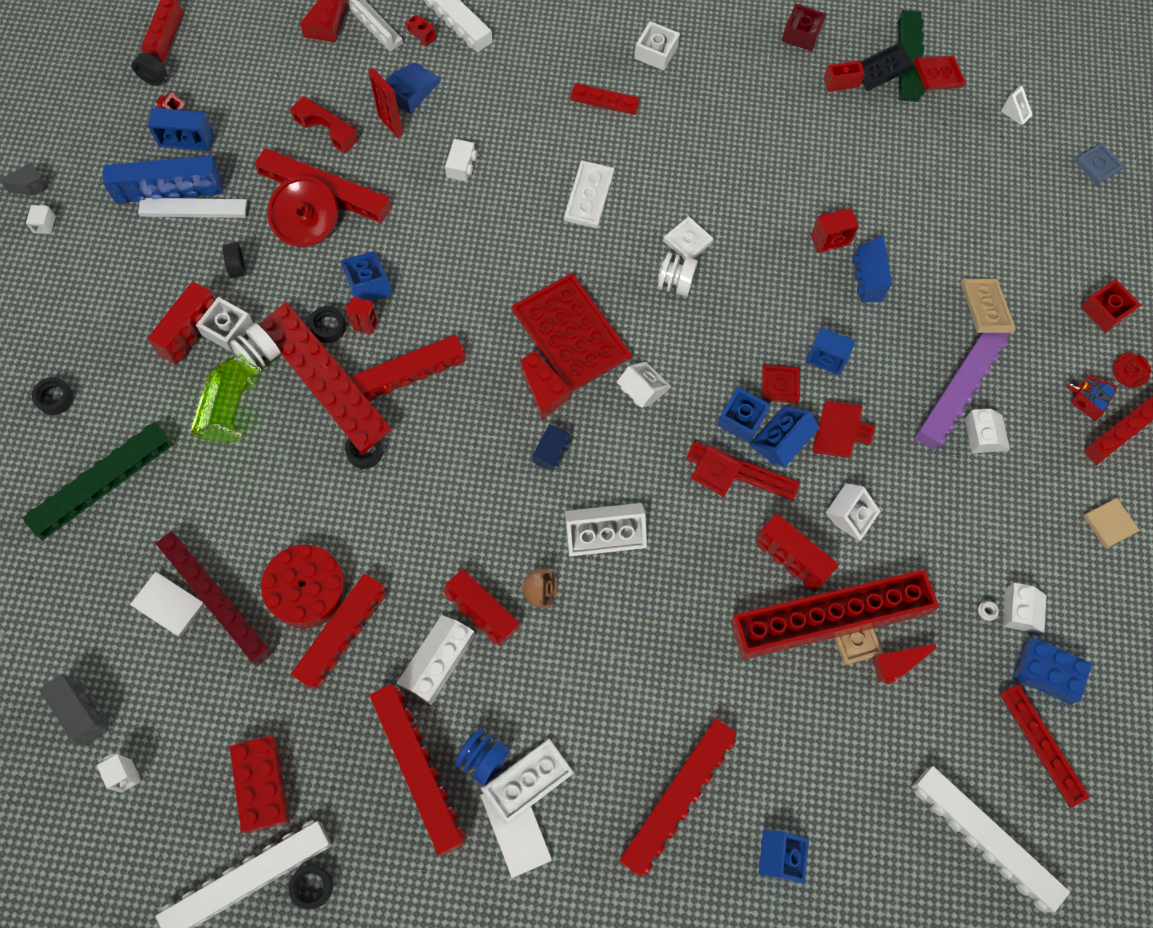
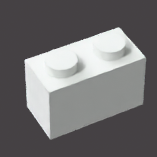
M453 140L445 165L447 178L467 181L468 175L472 174V162L476 161L477 151L473 142Z
M111 754L106 756L103 762L97 765L107 789L122 793L142 782L132 759Z

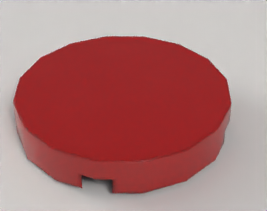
M1130 352L1122 354L1114 361L1112 366L1116 380L1129 388L1141 387L1151 377L1150 373L1152 371L1149 362L1139 354L1135 355Z

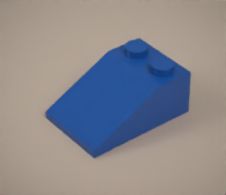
M412 63L391 73L385 81L395 92L397 106L411 114L437 86L441 78L418 64Z
M375 251L340 260L353 297L361 298L362 301L364 299L375 301L392 296L388 278Z

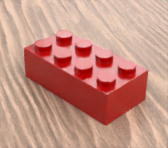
M192 281L148 336L147 340L159 356L178 365L185 358L191 346L196 344L198 337L201 335L196 324L215 301L210 290Z
M777 513L761 529L755 540L757 546L762 551H767L771 554L776 563L784 565L793 577H798L803 581V585L811 591L817 592L839 566L838 563Z
M271 735L230 745L241 833L250 834L290 824L277 738Z

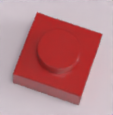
M860 421L855 441L869 446L876 427Z

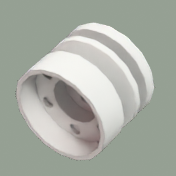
M668 252L659 271L658 289L663 290L665 283H668L667 292H670L672 286L675 285L677 295L688 297L698 260L686 257L682 265L679 264L680 255H676L675 261L671 262L673 253Z
M254 323L245 330L249 338L248 340L239 335L237 339L241 345L235 340H232L230 345L241 363L254 373H257L259 368L255 364L256 362L263 368L265 366L262 359L263 356L272 361L281 352L269 335L258 324Z

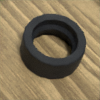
M139 53L131 64L135 74L150 85L159 86L167 75L164 65L148 53Z
M238 242L223 244V257L229 277L245 276V262L240 244Z
M320 307L309 318V326L312 333L323 343L337 341L345 333V320L342 313L335 307ZM325 317H334L338 320V326L333 331L321 332L317 329L318 322Z
M49 377L35 385L32 391V400L43 413L58 415L65 412L71 406L73 392L60 378ZM57 387L63 390L62 397L58 402L52 405H45L42 402V398L48 390Z
M349 438L345 443V453L349 462L359 469L374 467L383 456L380 440L374 445V454L367 459H357L353 455L355 445Z
M315 865L304 866L298 869L292 875L289 882L291 901L297 907L303 909H317L324 905L330 898L333 890V881L330 874L324 868ZM307 874H316L323 881V892L314 901H306L298 893V884L303 876Z

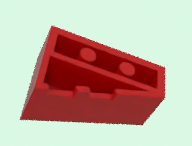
M318 0L300 22L303 37L336 42L346 11L347 0Z
M535 350L520 360L521 373L528 390H530L539 416L543 420L570 399L571 389Z

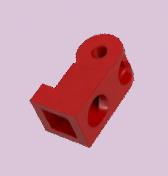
M417 14L405 22V27L409 33L420 39L421 44L425 47L437 39L434 26Z

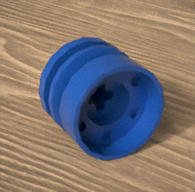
M480 728L468 738L461 748L455 766L461 768L466 763L463 770L465 773H468L475 767L473 779L486 786L503 764L510 748L500 741H497L490 747L492 735L488 734L482 740L485 730Z

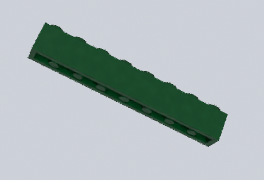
M156 422L149 424L136 436L130 437L125 444L112 450L107 457L97 461L89 470L80 473L71 483L64 485L60 491L53 496L47 497L42 504L29 510L22 519L34 535L43 541L174 444Z

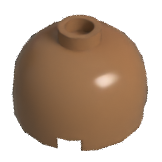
M535 569L522 582L521 590L528 603L532 606L546 609L553 606L554 603H550L551 598H556L557 579L551 573L554 572L553 569Z

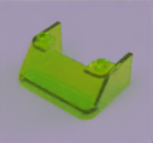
M235 356L212 368L206 380L191 430V436L223 443H231L242 438L243 434L237 431L233 421L241 393L251 388L253 383L251 378L253 375L261 372V368Z

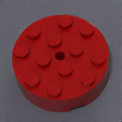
M297 545L281 551L269 562L262 576L261 594L265 605L279 621L293 628H314L329 621L340 607L342 601H344L346 579L338 562L329 552L313 545Z

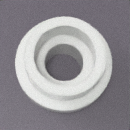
M984 601L978 607V614L982 619L992 621L999 614L998 606L991 601ZM985 608L990 610V614L985 612Z

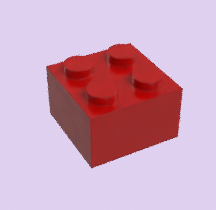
M852 208L840 209L829 214L823 213L817 217L810 235L817 253L851 245L859 227Z
M1115 279L1090 296L1081 308L1107 333L1132 316L1141 304Z

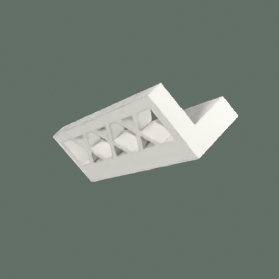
M349 0L351 12L390 52L403 44V39L365 0Z

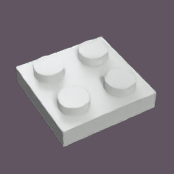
M689 216L664 236L663 239L684 260L686 257L694 259L712 244L714 240Z

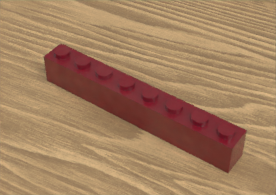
M172 530L155 543L252 663L258 667L273 654L272 650Z

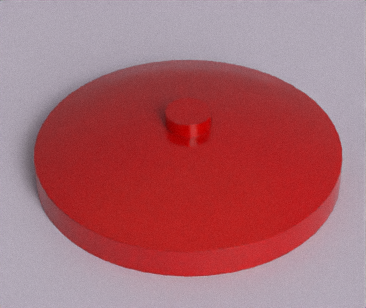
M309 176L293 177L279 185L272 194L267 209L268 222L273 233L286 244L298 248L311 247L325 240L334 229L338 217L337 201L330 188L320 180Z

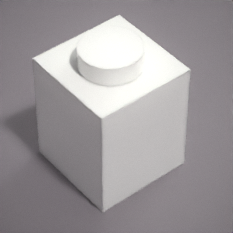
M31 205L26 224L33 233L51 234L56 216L49 206Z

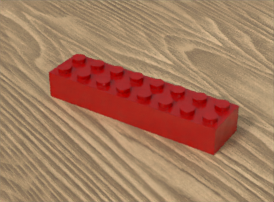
M390 684L369 694L437 855L443 857L465 846L463 840L467 839L462 827L460 825L457 826L454 821L458 817L453 806H448L446 800L449 799L443 785L439 786L437 782L440 776L434 765L430 766L429 760H432L428 749L425 745L421 746L420 741H423V738L417 726L413 727L412 722L415 720L408 706L404 707L403 705L407 702L403 692L399 687L395 688L393 684Z

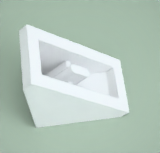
M1019 86L1009 96L1001 112L1020 125H1023L1033 115L1023 86Z

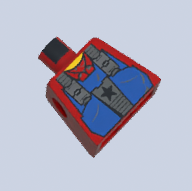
M1088 376L1082 383L1071 379L1066 388L1075 392L1071 403L1096 421L1104 414L1118 386L1093 376Z

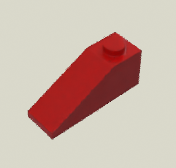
M936 644L875 656L872 661L878 682H886V685L897 683L900 677L937 648Z

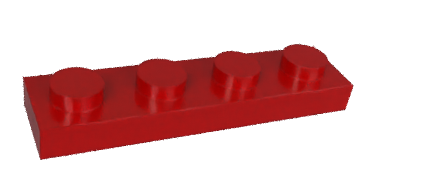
M577 83L574 84L570 96V101L636 115L640 100L639 97Z

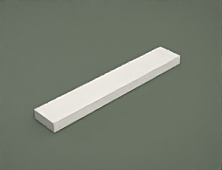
M145 198V200H140L138 214L142 217L246 218L248 201L247 199Z

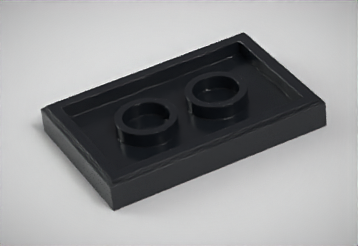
M900 42L860 61L865 73L861 83L866 91H869L914 69V64Z

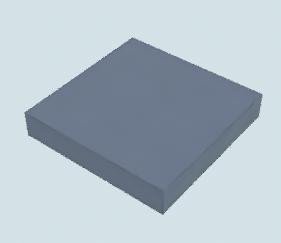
M1103 143L1075 159L1076 164L1096 185L1119 173L1125 167Z

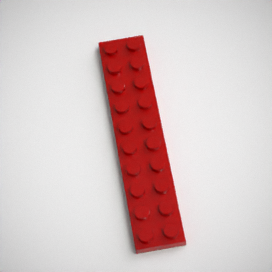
M287 302L283 303L258 324L269 335L282 356L362 454L392 430Z

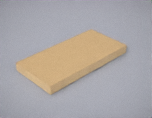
M962 279L960 284L977 333H1014L1016 327L998 279Z

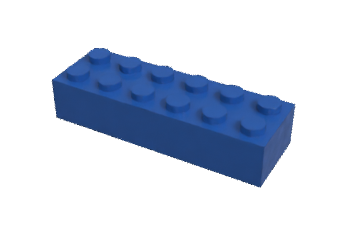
M213 156L103 165V184L115 203L140 202V200H145V198H195L197 196L222 194V177Z

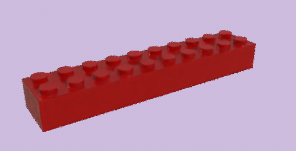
M923 569L735 614L730 623L741 658L746 660L931 615L938 609L939 604L926 571Z

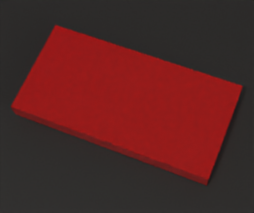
M374 68L368 70L377 115L389 130L399 138L403 134L395 92Z

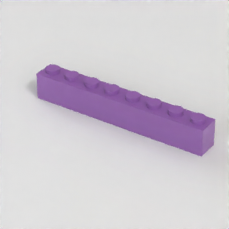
M982 333L914 439L932 450L938 445L942 446L948 438L945 436L946 432L953 430L956 422H954L955 418L961 417L965 411V408H963L964 404H969L974 397V394H972L973 390L977 391L983 383L980 380L981 377L987 376L992 368L989 366L990 363H995L1000 356L998 353L999 349L1003 350L1009 342L1006 339L1009 333Z

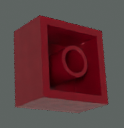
M796 3L785 26L781 41L812 52L827 14Z

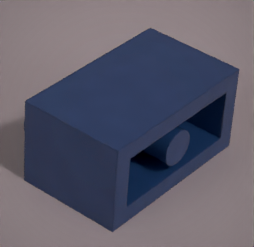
M549 424L532 455V463L553 472L555 467L560 466L564 450L568 451L571 445L570 433Z

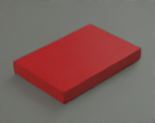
M955 56L916 58L913 61L925 90L963 88L966 85Z
M825 401L819 423L820 428L817 430L813 446V453L851 459L863 406Z

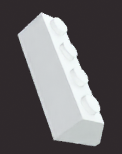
M642 503L564 511L569 556L647 548L646 518Z
M441 615L396 684L427 704L432 705L475 638L474 631L457 620Z

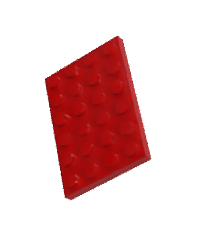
M573 273L511 306L512 312L553 371L571 389L570 393L632 358L630 351Z

